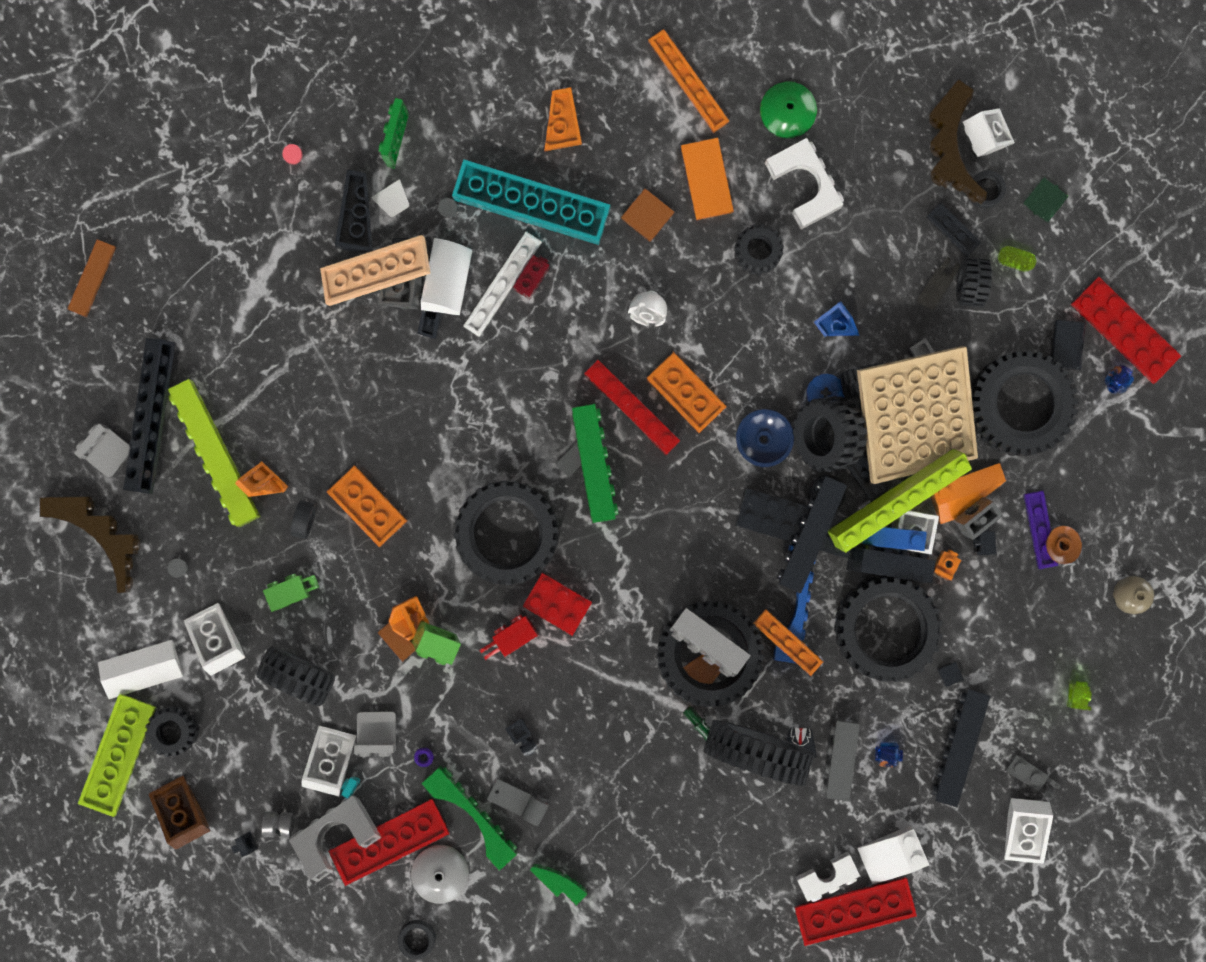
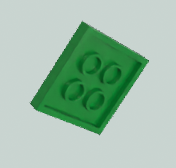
M395 98L394 104H390L388 112L390 119L384 126V133L386 135L384 141L381 140L379 145V152H381L385 164L392 169L396 167L409 117L403 100Z

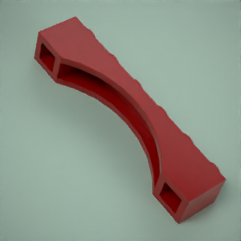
M599 360L585 372V377L607 396L665 455L680 442Z

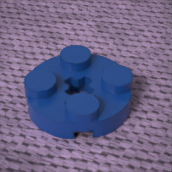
M831 374L816 376L807 386L806 397L808 402L813 399L824 398V395L820 394V392L825 388H828V391L831 392V395L827 397H844L840 379Z

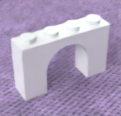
M807 138L766 159L765 162L773 180L795 169L807 170L816 178L818 182L817 196L792 212L800 229L841 209L843 206L842 202L844 201L839 191L836 192L833 186L835 185L831 175L826 174L823 160L821 158L818 159L815 154L816 148L813 142H809Z

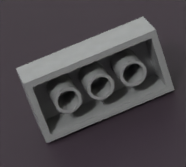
M687 608L670 628L672 637L680 642L684 640L688 643L687 648L694 653L700 652L704 655L703 659L707 663L719 666V671L727 677L737 675L751 656Z

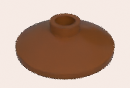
M1059 526L1049 533L1046 540V548L1052 560L1059 564H1070L1079 557L1082 550V542L1079 534L1073 528Z

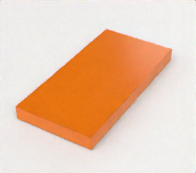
M718 138L681 145L696 220L733 213L734 210Z
M674 352L646 378L698 433L727 407Z
M353 466L327 491L378 547H381L407 522L405 517L356 466Z

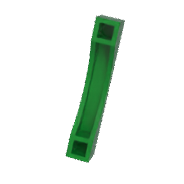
M440 766L422 782V785L434 798L454 803L472 816L484 837L486 857L500 871L517 855V846L512 840L509 839L507 841L503 836V830L498 825L494 826L490 822L491 817L486 811L481 812L477 807L479 805L472 796L468 797L464 793L466 789L460 782L456 783L451 778L453 776L446 767L443 769Z

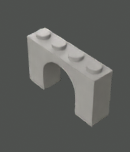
M355 796L343 799L339 806L326 811V815L320 819L313 820L309 827L297 831L293 835L294 837L289 840L311 880L318 882L333 872L322 849L323 838L331 827L338 824H346L359 846L367 848L381 838L362 802Z

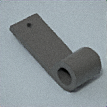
M498 778L487 797L488 801L520 815L525 821L536 826L540 825L549 807L548 799L538 794L535 797Z

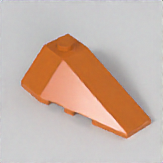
M1000 463L961 476L931 496L940 524L954 520L980 498H985L1006 482Z

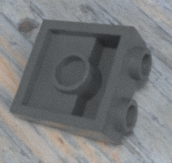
M424 275L381 289L378 305L419 310L422 298L421 290L425 284L426 276Z

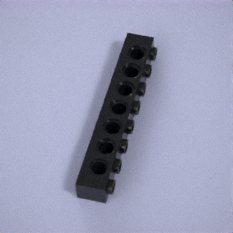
M146 338L123 490L153 494L176 342Z

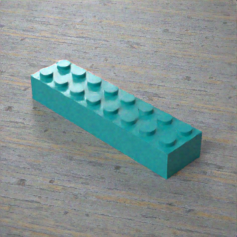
M464 159L452 194L454 201L596 245L600 243L610 211V204Z

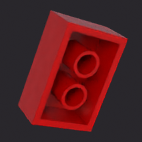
M542 573L523 607L573 636L592 602Z

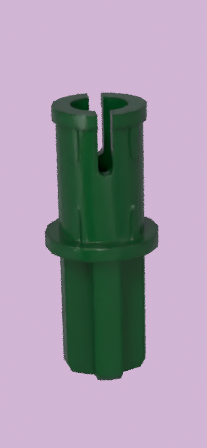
M692 706L687 707L683 714L691 722L693 729H697L706 741L710 731V727L705 722L706 719L701 718Z

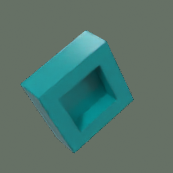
M355 776L350 779L347 778L341 789H343L341 795L347 799L350 798L361 779Z

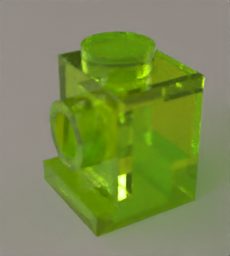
M1076 681V684H1069L1067 707L1091 711L1088 702L1091 701L1092 692L1090 687H1088V682Z

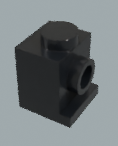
M988 528L973 540L974 548H977V552H973V556L997 554L995 531L989 532Z

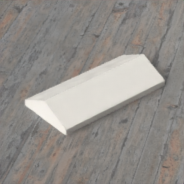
M173 640L98 662L100 680L108 699L118 697V694L125 695L183 677Z

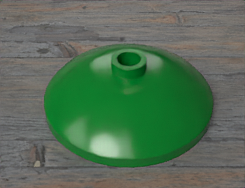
M781 82L772 86L763 96L760 105V116L764 126L775 136L786 139L796 138L805 134L812 127L817 115V105L814 96L805 86L796 82ZM787 104H792L793 109H788Z

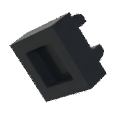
M251 831L234 839L236 845L231 846L233 853L240 852L242 857L258 849Z

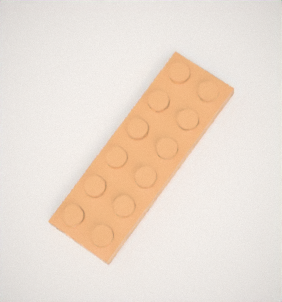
M422 235L320 268L325 303L329 306L431 273L425 237Z

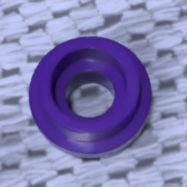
M420 748L414 755V761L420 767L429 766L434 758L432 751L428 748ZM421 754H426L427 760L423 761L420 757Z

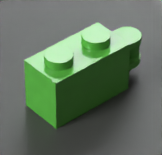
M296 574L285 577L286 581L280 584L278 581L268 584V589L263 590L271 612L310 597L309 592L319 588L315 575L303 579L302 575L296 576ZM309 581L311 588L307 589L305 582Z

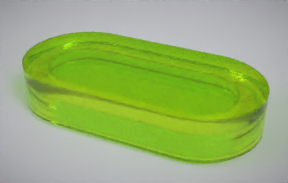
M1006 246L998 253V261L1002 265L1019 271L1028 272L1036 265L1035 256L1021 249Z

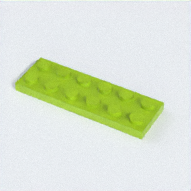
M118 694L78 801L79 805L112 817L117 815L146 737L145 732L148 730L145 728L146 724L150 722L149 718L154 715L156 706L123 694Z

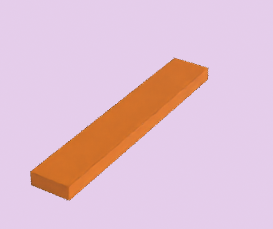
M663 29L648 39L652 48L712 132H716L729 123L727 116L667 32Z

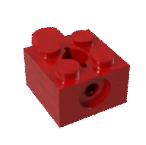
M520 614L510 621L512 625L509 627L503 625L494 631L496 634L492 637L494 641L479 650L480 653H483L497 644L498 647L484 656L485 660L499 651L506 657L539 635L527 615L522 617Z

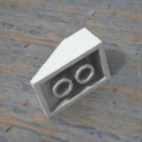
M219 603L184 620L202 668L210 676L245 658L240 643Z
M319 726L302 777V787L339 796L356 735Z
M1011 798L1007 819L1005 860L1044 864L1053 819L1050 802Z
M910 825L857 848L872 884L903 876L929 866L916 832Z

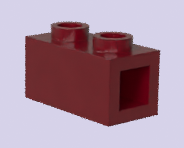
M533 255L513 286L514 291L530 300L550 269V265L547 264L549 261L540 255L538 258Z

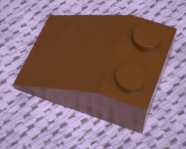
M184 776L149 793L165 840L175 850L211 831L205 815Z

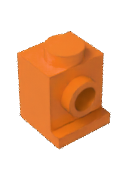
M949 549L947 552L941 551L935 562L934 573L946 580L952 581L953 575L961 562L957 558L959 554ZM948 560L952 563L951 567L947 568L945 565L946 561Z

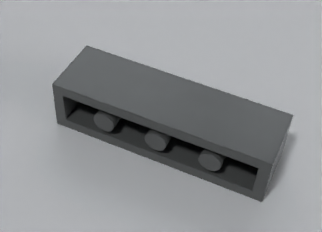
M834 719V724H830L829 735H832L831 743L827 745L829 761L825 762L824 773L827 776L826 781L822 783V793L828 799L850 802L860 724L857 722Z

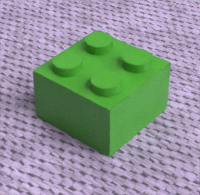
M423 621L420 622L412 640L418 656L426 659L428 657L434 658L441 665H446V663L452 665L461 645L457 634Z

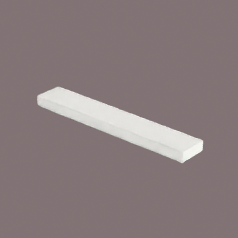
M527 231L525 232L463 327L478 337L481 336L528 262L542 244L541 240Z

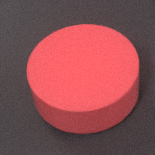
M295 144L287 145L282 153L283 158L289 164L299 163L303 156L301 149Z

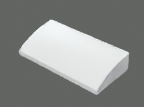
M434 238L429 261L431 273L426 275L421 298V310L460 315L472 256L471 249L451 241Z

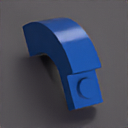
M884 527L862 541L861 544L925 551L927 532Z

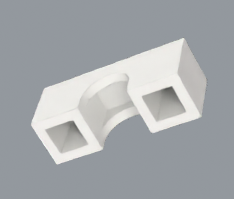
M848 852L830 860L833 866V873L827 879L818 878L813 868L796 876L807 901H817L822 898V894L827 892L833 893L840 889L839 886L845 883L849 885L857 881L856 878L860 875Z

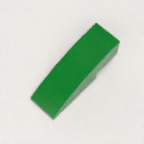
M532 864L530 866V871L556 897L563 892L577 906L587 896L588 891L568 875L543 865Z

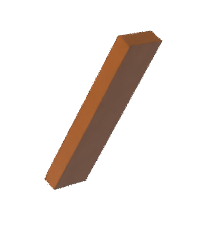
M98 239L96 240L67 310L84 317L88 316L116 250L115 246Z

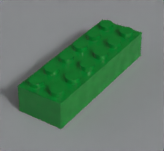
M595 404L572 408L591 522L593 524L615 520V515H619L617 503L613 504L612 501L615 491L613 484L610 485L608 479L612 475L610 465L606 466L605 459L608 458L607 447L602 446V440H604L605 436L603 427L599 428L598 421H601L600 409L596 408Z

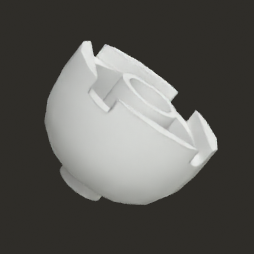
M642 292L637 294L631 301L628 314L631 313L630 318L639 324L649 326V323H655L654 326H660L666 320L667 305L657 292Z

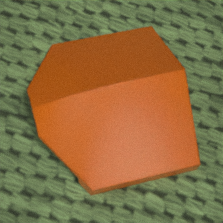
M417 596L394 606L389 618L392 630L408 641L414 638L421 621L429 623Z

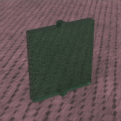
M1044 177L1023 204L1033 211L1034 215H1038L1048 223L1069 196L1058 189V185H1053Z

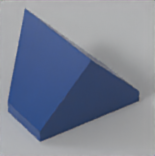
M841 301L814 321L824 337L860 336L853 317Z

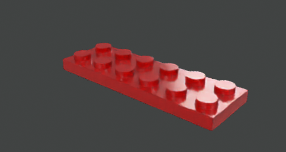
M1097 277L1071 304L1153 384L1181 357L1165 339L1100 277Z
M432 798L376 826L381 838L367 848L359 846L354 837L330 849L328 852L344 885L347 886L449 835L450 831Z
M906 877L794 906L804 946L917 916Z

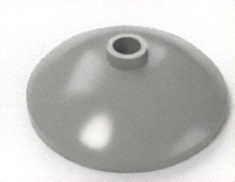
M447 845L430 846L423 850L413 863L411 870L412 884L416 892L429 902L437 904L451 902L458 898L467 886L469 880L467 861L453 847ZM438 873L441 874L442 879H436L435 875Z

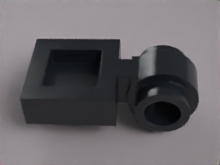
M522 718L505 728L515 745L522 742V746L519 748L525 757L536 753L535 750L538 747L533 739H526L532 734Z

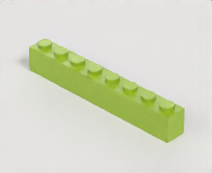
M188 379L168 389L170 395H168L169 400L173 406L176 405L179 411L177 416L182 423H185L187 427L185 429L186 434L190 440L193 439L196 445L194 450L199 457H202L204 461L202 466L207 474L210 473L213 479L211 484L215 491H219L221 495L219 500L224 508L227 507L230 513L228 518L231 524L236 525V527H242L261 517L252 498L248 497L235 484L241 476L194 382Z
M956 449L950 450L828 530V534L835 547L846 553L972 470L965 453Z

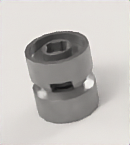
M265 811L262 821V836L274 838L275 835H278L279 838L290 839L294 825L293 813L282 812L278 815L277 812Z

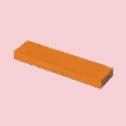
M766 609L753 622L762 633L810 676L823 663L814 652Z

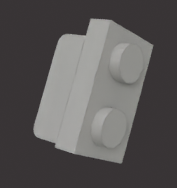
M94 425L88 432L90 435L78 443L74 454L81 459H86L106 477H112L128 458L130 445L106 425Z
M359 712L357 714V744L354 745V753H359L360 757H369L371 753H379V756L382 757L391 756V753L396 751V714L394 712Z

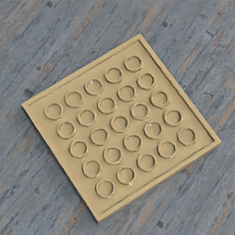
M955 347L857 370L862 416L866 422L864 426L867 428L865 439H867L866 449L871 483L877 484L913 475L952 449L965 453L968 461L978 458L967 347Z

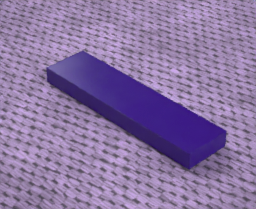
M1044 490L1023 494L1038 569L1058 566V563L1049 556L1046 548V540L1051 532Z

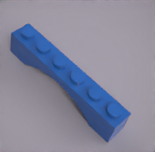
M789 545L788 550L792 551L793 546ZM811 571L802 592H796L794 614L787 626V629L800 641H804L805 629L802 628L803 621L806 622L808 617V610H805L806 602L809 603L811 591H808L809 583L812 584L814 573ZM776 644L774 645L773 660L795 663Z

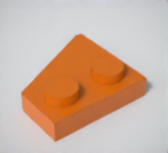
M260 462L235 483L248 497L285 492L288 488L263 462Z

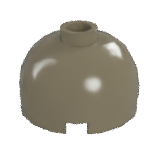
M1129 576L1119 580L1113 592L1117 607L1123 612L1130 614H1139L1148 610L1153 604L1155 597L1151 584L1137 576Z

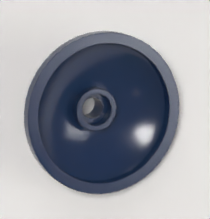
M762 409L750 413L741 421L736 433V444L742 457L749 463L759 467H771L781 463L790 454L794 443L793 429L789 421L783 415L773 410ZM766 436L767 442H761L760 437Z

